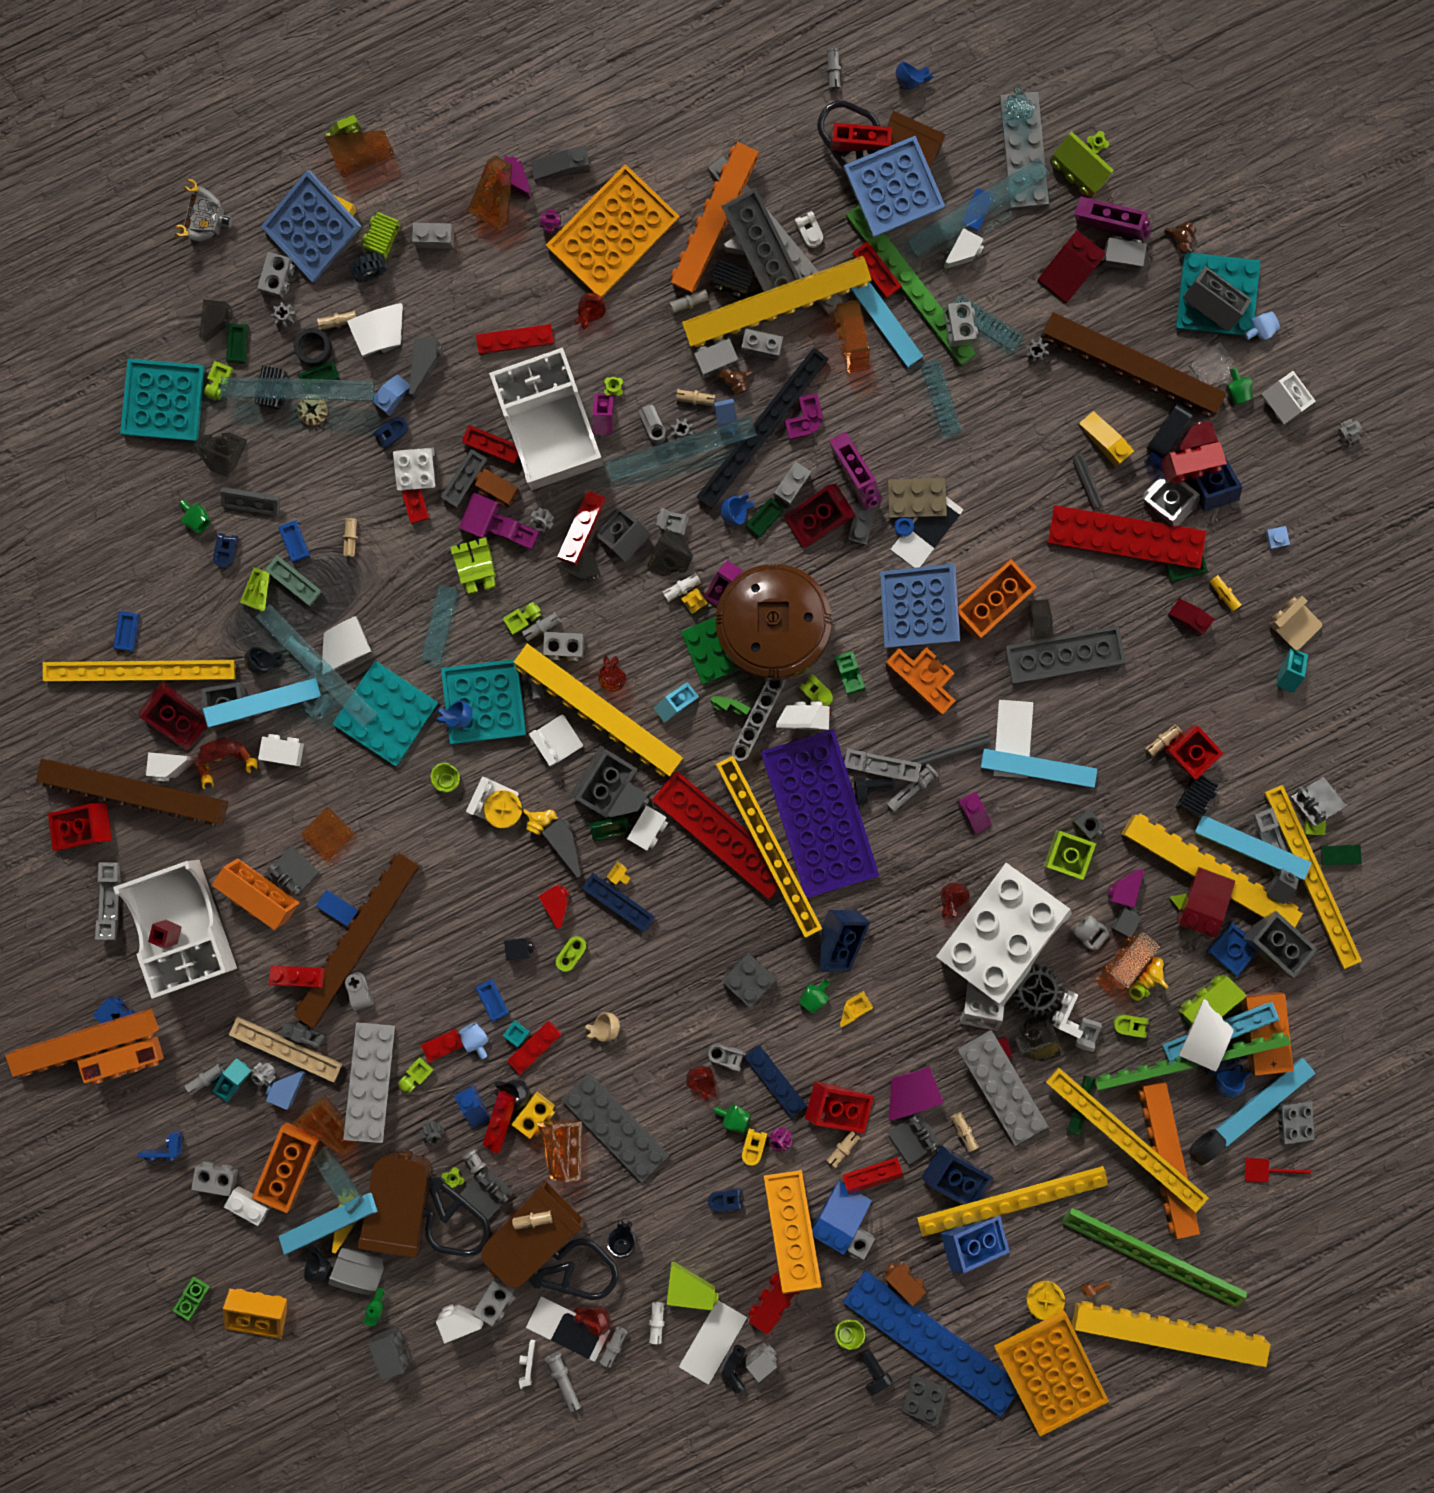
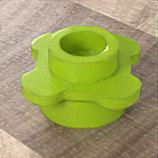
M1098 131L1096 135L1087 138L1090 149L1096 154L1103 148L1107 149L1109 147V142L1106 141L1102 131Z
M608 377L604 380L606 384L604 393L606 396H621L623 394L621 389L623 380L621 378Z
M1136 981L1135 984H1129L1128 986L1130 997L1136 1001H1140L1143 997L1150 995L1149 990L1146 989L1141 981Z
M456 1167L452 1168L448 1173L444 1172L441 1176L446 1180L445 1183L453 1189L457 1185L464 1183V1178L460 1176L459 1169Z

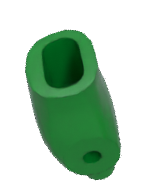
M1237 367L1230 369L1233 381L1226 385V392L1233 404L1237 405L1253 399L1252 380L1249 377L1240 378Z
M182 500L179 503L186 512L181 519V522L186 527L199 534L210 525L211 520L202 505L196 503L191 507L186 500Z
M825 978L818 987L810 983L803 991L798 1002L812 1014H815L829 1000L824 991L831 982Z
M734 1104L730 1106L728 1111L718 1106L714 1110V1114L724 1118L722 1126L734 1132L743 1134L751 1120L750 1114Z
M382 1288L377 1289L374 1298L366 1307L363 1318L365 1325L375 1326L383 1313L382 1297L385 1290Z

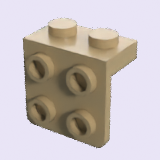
M1303 596L1291 598L1286 603L1287 607L1283 611L1279 610L1272 617L1274 620L1269 624L1293 650H1299L1322 627V623L1304 605L1307 600Z

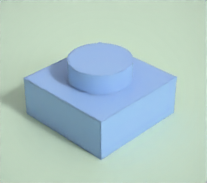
M1286 526L1265 531L1269 549L1290 545Z

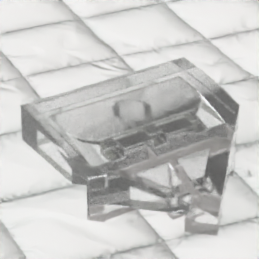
M1216 342L1188 367L1200 381L1229 384L1231 382L1230 369L1234 359H1231V356L1221 342Z

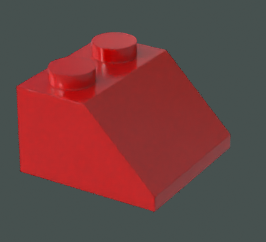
M1191 725L1164 750L1176 765L1194 780L1200 777L1224 754L1198 725Z

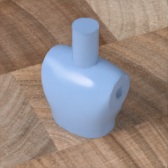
M1270 311L1253 318L1252 324L1254 328L1244 333V337L1246 340H1249L1257 335L1261 341L1272 337L1280 329V324L1275 314Z
M477 1022L471 1023L459 1031L461 1041L467 1052L476 1050L480 1059L488 1056L483 1045L489 1040Z

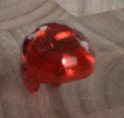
M597 293L583 295L578 302V316L575 318L574 324L578 325L581 322L582 328L585 330L589 327V322L601 319L606 313L604 298Z
M605 655L603 658L604 665L599 670L598 682L605 690L617 692L626 684L627 676L624 671L617 667L619 661L617 656H614L609 661V658Z
M957 882L949 883L941 889L943 918L948 915L952 919L956 917L957 912L955 909L969 899L970 893L964 884Z
M703 1065L691 1068L686 1075V1085L693 1090L701 1091L702 1099L706 1101L709 1099L710 1094L713 1097H717L715 1076L711 1068Z
M579 1307L574 1310L576 1313L574 1317L575 1322L584 1321L594 1336L600 1337L608 1331L610 1317L604 1307Z

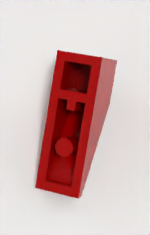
M834 123L831 132L830 150L851 152L887 148L891 146L892 127Z

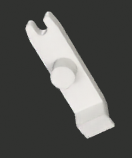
M530 1340L528 1356L520 1355L519 1364L527 1365L525 1377L519 1379L520 1389L532 1383L531 1371L535 1340Z

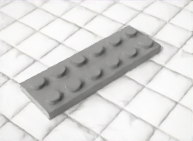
M1038 92L1000 95L1010 210L1048 206L1049 198Z
M356 1022L343 1140L383 1143L395 1026Z
M992 1030L958 1049L1015 1146L1049 1127Z

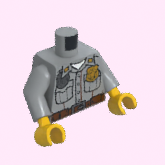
M186 180L192 184V188L189 189L184 186V190L187 192L194 191V194L191 193L184 226L177 225L174 227L181 230V234L175 233L174 236L176 238L185 236L186 239L202 242L212 238L213 235H219L221 226L231 228L232 217L224 215V209L220 205V201L210 191L197 186L194 180Z

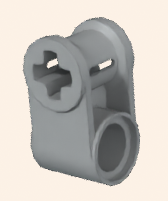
M360 972L352 973L345 981L352 1009L357 1011L373 1006V998L365 976ZM352 980H359V983L357 985L356 983L352 984Z
M719 1043L709 1046L708 1056L712 1062L740 1071L741 1068L739 1066L742 1057L746 1054L745 1051ZM719 1048L722 1051L721 1056L713 1057L711 1055L712 1050Z

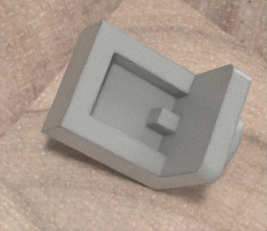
M661 508L657 516L656 526L663 531L684 535L689 517Z
M1082 1018L1078 1029L1083 1031L1080 1039L1075 1037V1045L1084 1051L1094 1052L1095 1042L1102 1028L1101 1023Z

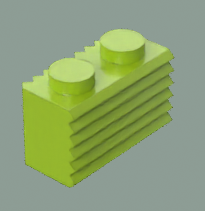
M377 212L376 216H372L369 222L370 230L368 234L365 233L362 238V247L370 254H382L383 259L386 260L401 224L398 220Z

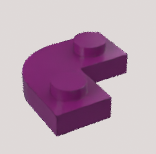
M818 393L799 397L803 416L785 420L789 440L809 436L820 427L822 410Z

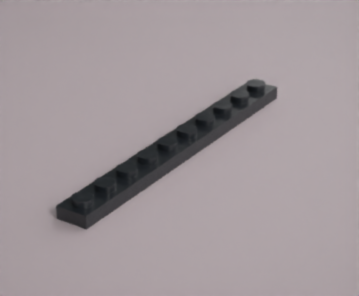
M816 348L810 351L696 496L697 499L710 509L714 507L829 361V358Z

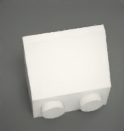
M1294 371L1261 393L1264 396V401L1272 407L1276 417L1283 424L1315 402Z
M794 702V705H786L776 723V728L829 730L830 707L822 706V702H811V705H805V702Z
M148 752L146 776H152V780L169 781V778L178 777L197 761V757Z
M449 1305L442 1309L436 1324L445 1344L481 1329L484 1321L473 1315L474 1311L461 1305L455 1307Z

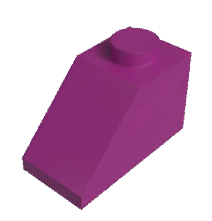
M505 155L495 174L496 181L531 198L532 194L521 161L514 156L510 158Z
M595 393L592 414L593 434H612L614 395L606 396L602 393Z
M727 560L717 571L704 598L718 606L724 590L743 570Z
M972 792L957 800L974 834L992 826L977 792Z
M1135 869L1114 881L1113 885H1110L1108 888V901L1135 907L1144 870Z

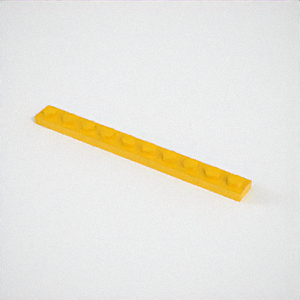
M236 660L43 662L44 682L236 680Z
M1279 785L1263 792L1269 807L1274 810L1279 823L1278 827L1290 853L1312 862L1303 882L1342 969L1362 962L1284 786Z
M1059 1067L1046 1080L1049 1086L1194 1212H1197L1209 1199L1208 1196Z
M1101 1166L918 1217L922 1237L1108 1186L1106 1171Z

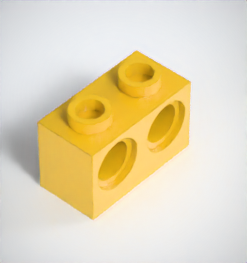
M536 1092L512 1123V1126L529 1139L533 1135L537 1137L543 1129L541 1126L545 1119L549 1121L555 1113L552 1110L555 1105L539 1092ZM543 1104L546 1107V1112L539 1113L536 1110V1105ZM527 1119L532 1120L534 1127L527 1128L524 1125V1121Z

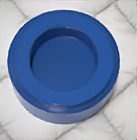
M907 517L899 518L895 523V532L901 537H907L912 534L914 529L912 520Z

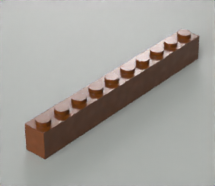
M1054 312L1049 317L1040 336L1048 344H1057L1065 352H1074L1082 360H1091L1099 368L1112 370L1116 376H1125L1136 385L1142 384L1148 387L1147 389L1153 393L1159 392L1164 394L1166 399L1179 401L1187 409L1192 410L1194 408L1200 411L1199 413L1204 417H1214L1218 413L1227 394Z
M41 759L36 778L37 782L43 783V787L54 789V786L61 787L60 791L72 793V790L79 791L78 795L90 797V794L97 795L96 799L108 801V798L114 799V803L126 805V802L132 803V807L144 810L145 806L151 808L150 812L162 814V811L169 812L168 816L180 818V815L187 816L186 820L198 822V819L205 820L204 824L216 826L217 823L224 824L229 801L48 759Z
M404 853L394 854L389 862L390 868L388 871L384 870L378 879L380 883L377 888L374 886L368 894L369 900L367 903L363 902L357 911L360 914L356 920L352 919L348 924L347 929L349 931L337 941L336 945L338 947L336 951H331L326 958L328 963L324 967L323 988L307 987L305 991L306 997L303 1001L300 999L294 1008L296 1012L293 1016L310 1027L314 1028L318 1025L344 985L346 978L351 974L421 865Z

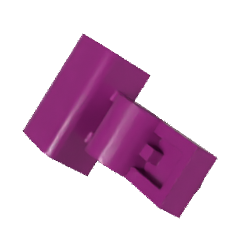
M473 493L458 527L459 530L480 539L485 537L487 539L489 532L533 550L540 534L539 531L520 524L511 518L497 514L500 509V505L497 502Z

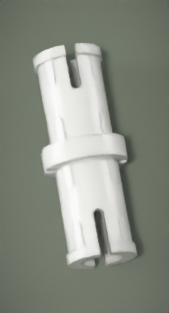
M695 572L688 578L677 581V584L662 592L667 601L670 602L682 594H687V591L701 584V581Z
M661 1302L652 1303L651 1320H649V1325H651L649 1343L651 1344L662 1343V1327L665 1321H663L664 1303Z

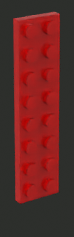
M1054 505L1047 544L1200 569L1207 531L1176 525L1173 527L1170 524Z
M676 771L652 800L759 892L770 899L777 891L778 886L751 833Z

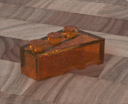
M384 130L324 136L343 178L395 155Z
M496 155L487 161L467 212L499 230L509 224L512 164Z
M859 300L836 304V312H833L834 323H838L839 327L837 328L838 340H841L840 350L841 355L844 356L846 372L869 369L870 349Z
M1145 932L1134 933L1131 938H1128V943L1116 953L1115 958L1095 979L1111 995L1127 990L1160 948Z
M326 1095L292 1123V1125L298 1126L306 1131L307 1134L316 1137L342 1155L348 1153L360 1142L343 1140L345 1118Z
M571 1119L537 1122L550 1178L563 1182L580 1180L582 1122Z

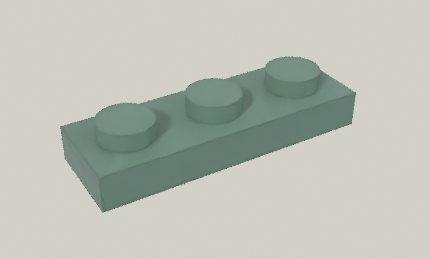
M278 555L265 569L309 606L323 592Z

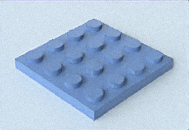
M916 136L855 160L843 167L873 238L945 209V204Z
M306 170L261 227L312 282H316L362 226L310 170Z
M955 564L880 572L885 648L960 641Z

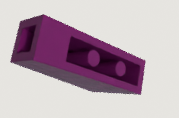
M1080 196L1074 213L1077 222L1130 240L1137 239L1142 241V243H1144L1145 238H1149L1151 226H1149L1150 219H1148L1147 212Z
M844 432L830 439L829 443L832 452L864 510L882 502L876 479L848 434Z

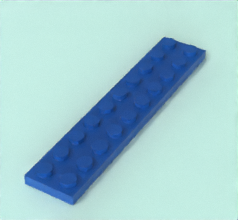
M864 1270L844 1298V1304L1000 1417L1018 1392L1007 1371L917 1306H912L903 1296L867 1270Z

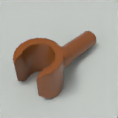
M1089 1282L1081 1288L1086 1295L1093 1296L1096 1294V1291L1109 1287L1110 1283L1105 1282L1093 1287Z

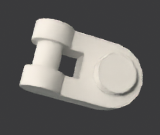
M811 211L806 214L807 216L798 217L794 220L804 243L810 248H817L822 243L823 234L814 213ZM810 223L811 228L806 230L804 225Z

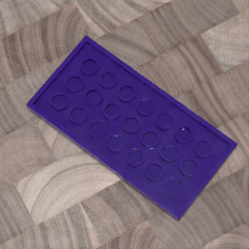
M834 729L760 751L806 898L879 876Z

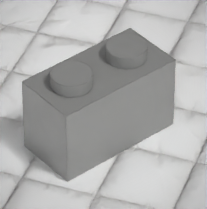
M413 223L412 242L415 248L454 249V229L452 224Z
M1118 236L1108 238L1105 243L1104 252L1106 255L1103 258L1102 265L1140 271L1144 264L1147 244L1137 239L1123 240L1122 237Z
M719 339L714 342L713 346L708 348L707 346L700 347L694 353V358L703 378L738 364V357L730 339Z
M795 461L774 492V497L790 507L811 476V471Z

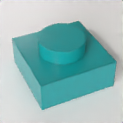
M514 1020L502 1036L518 1047L530 1031Z

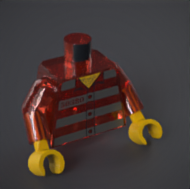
M226 737L200 746L201 752L198 753L195 759L198 773L202 776L201 784L203 789H206L205 783H211L212 787L214 786L213 779L208 773L211 774L242 761H246V771L248 773H251V766L257 770V760L250 758L251 755L244 744Z

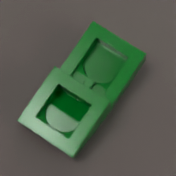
M853 651L835 656L847 696L865 690Z

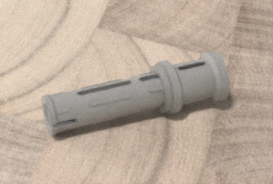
M927 764L926 768L919 774L918 783L910 782L886 804L895 812L921 788L925 789L927 784L935 777L938 778L939 775Z
M561 1352L550 1354L545 1358V1362L551 1368L552 1378L558 1382L569 1411L574 1412V1408L578 1410L581 1408V1405L567 1376L568 1369L564 1367L561 1360Z

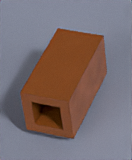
M485 468L475 478V486L478 488L477 492L485 497H488V495L494 497V501L503 507L505 504L510 507L520 491L518 487Z
M896 1261L894 1264L890 1263L885 1268V1279L912 1306L926 1293L925 1283L918 1276L914 1278L910 1274L911 1269L904 1262L900 1264Z

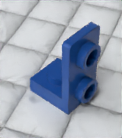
M173 1131L166 1139V1147L169 1150H143L138 1153V1157H144V1160H156V1157H163L165 1161L175 1160V1157L182 1154V1131Z

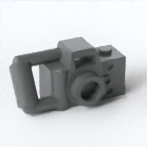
M299 1021L297 1025L289 1022L284 1023L280 1035L289 1037L291 1040L315 1048H319L325 1038L322 1033L308 1029L309 1025Z

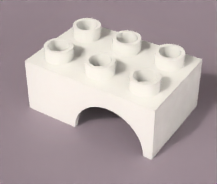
M563 348L489 373L503 415L517 448L526 481L531 490L604 466Z
M200 860L185 861L113 887L115 894L119 895L127 904L135 921L140 943L139 952L136 955L151 998L168 994L237 969ZM169 920L182 926L178 944L163 949L149 943L148 939L152 924Z
M1005 863L936 957L1003 1007L1029 973L1032 964L1056 930L1069 919L1072 912L1066 905Z

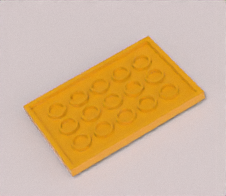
M625 164L546 244V248L601 300L680 219V216Z
M1064 1310L994 1345L1040 1437L1109 1402Z

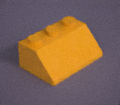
M229 1289L223 1307L224 1329L282 1339L287 1314V1299L278 1295H264L261 1292L253 1293L243 1289Z

